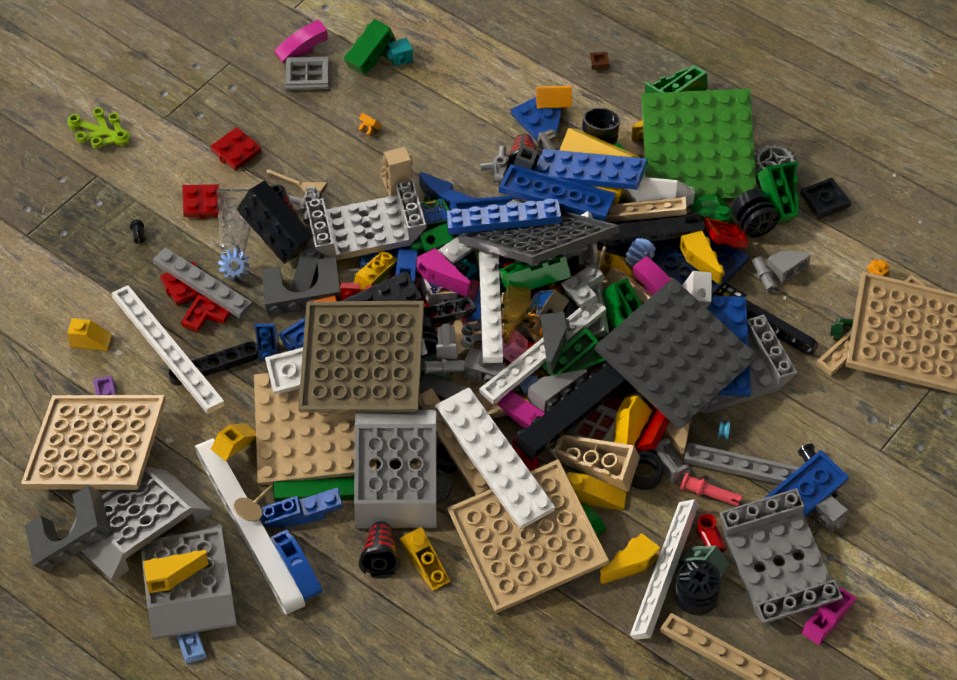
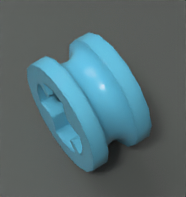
M720 420L718 438L725 437L728 439L729 421L723 423Z

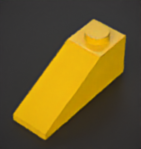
M567 473V478L579 502L589 506L624 511L626 491L586 474Z

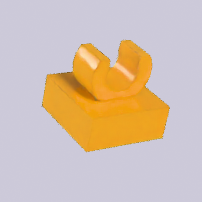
M364 113L359 117L363 122L360 124L359 130L363 132L368 127L366 134L369 136L373 134L374 129L379 131L382 127L381 123Z

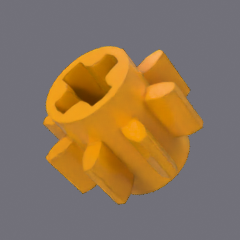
M875 259L867 267L869 273L884 277L890 275L888 270L890 265L885 260L882 261L880 259L878 261Z

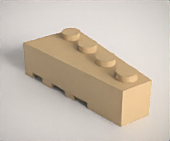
M563 435L559 438L554 450L560 463L626 492H629L640 459L634 445Z

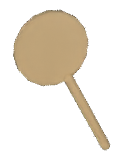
M271 484L254 501L249 498L236 499L233 504L236 514L247 521L259 520L262 516V509L257 503L274 488V484Z

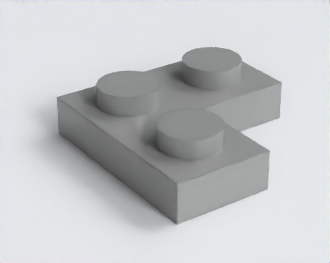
M591 264L561 283V285L583 310L598 300L591 287L605 278L602 272L594 264Z

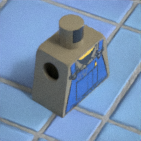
M556 290L535 292L525 314V318L531 322L528 330L538 335L542 328L541 314L562 312L569 300Z

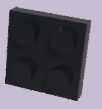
M832 177L803 188L800 192V195L819 219L851 206V201Z

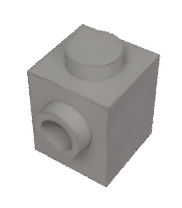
M829 495L816 505L814 517L822 527L832 532L837 527L841 528L846 523L848 510L833 496Z

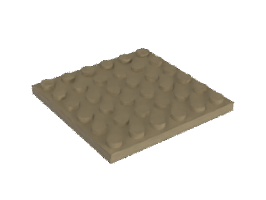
M424 301L307 302L298 404L299 413L419 412Z

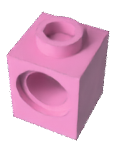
M515 329L502 338L503 357L512 363L528 350V340Z

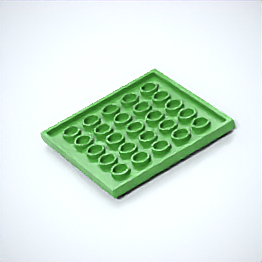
M750 88L641 94L645 158L648 161L646 168L647 178L678 180L689 187L695 188L694 199L700 196L715 194L725 199H734L750 189L757 188Z

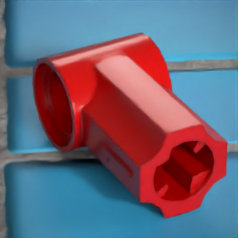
M711 514L701 515L698 520L697 534L702 538L704 545L717 546L722 553L726 552V546L716 526V518Z

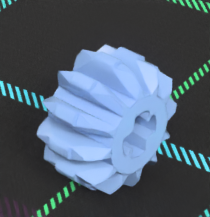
M637 238L628 247L629 250L626 253L625 261L627 265L633 268L645 256L652 260L655 256L654 244L646 239Z
M234 248L232 254L229 249L226 250L228 256L220 255L223 260L218 261V265L222 266L219 268V271L225 272V278L231 275V280L233 281L235 275L238 276V279H242L240 273L247 275L248 272L244 268H250V264L246 263L249 257H243L244 251L237 254V248ZM232 261H236V262H237L238 266L235 265L236 268H232V266H231V264H230V263L233 264Z

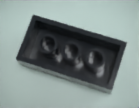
M265 180L250 188L236 209L283 264L299 256L305 245L313 237V234Z
M405 271L342 301H423L410 275Z

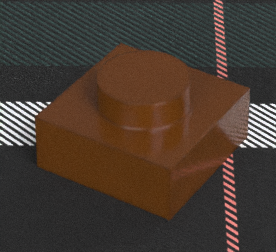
M607 52L590 53L592 70L609 69Z

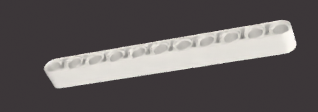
M212 438L195 445V452L283 612L287 615L305 607V601L261 521H247L236 514L233 506L236 499L247 497L227 461L225 462L210 450L215 440Z

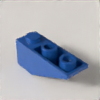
M399 249L396 275L407 271L414 284L416 280L417 250Z
M255 324L259 361H266L265 357L279 354L278 330L275 324Z

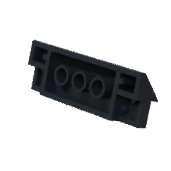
M690 212L687 215L609 222L619 225V233L612 235L611 238L598 240L596 244L597 248H601L603 246L632 244L637 238H643L648 241L681 238L683 235L705 229V224L700 220V213Z

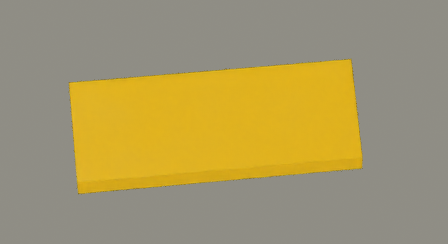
M568 128L560 147V151L640 158L635 154L573 128Z

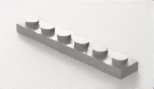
M166 247L153 258V264L238 318H241L252 307L250 300Z
M688 443L684 457V463L775 484H781L800 468L693 443Z

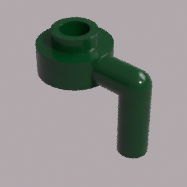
M837 318L835 325L831 324L830 336H834V340L839 341L842 338L843 326L852 327L854 319Z

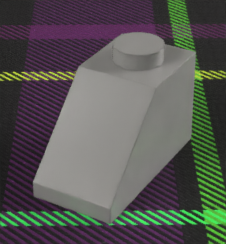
M781 250L768 258L767 268L771 270L772 277L780 284H783L809 267L811 254L808 252Z

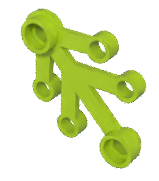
M100 107L93 110L94 118L97 119L99 126L81 120V117L77 114L70 115L67 120L68 127L71 130H79L82 127L93 131L90 133L77 132L75 134L77 143H85L91 140V145L94 149H99L111 143H115L118 146H125L129 143L130 133L122 130L118 113H111L108 116L109 122L113 124L115 131L108 129L104 119V110Z

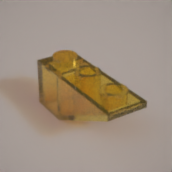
M508 285L506 292L501 295L504 343L509 341L527 315L531 305V289Z

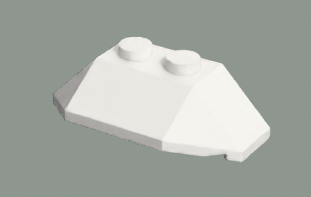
M643 177L638 190L623 189L622 199L626 203L686 197L688 207L694 202L695 188L689 187L678 180Z

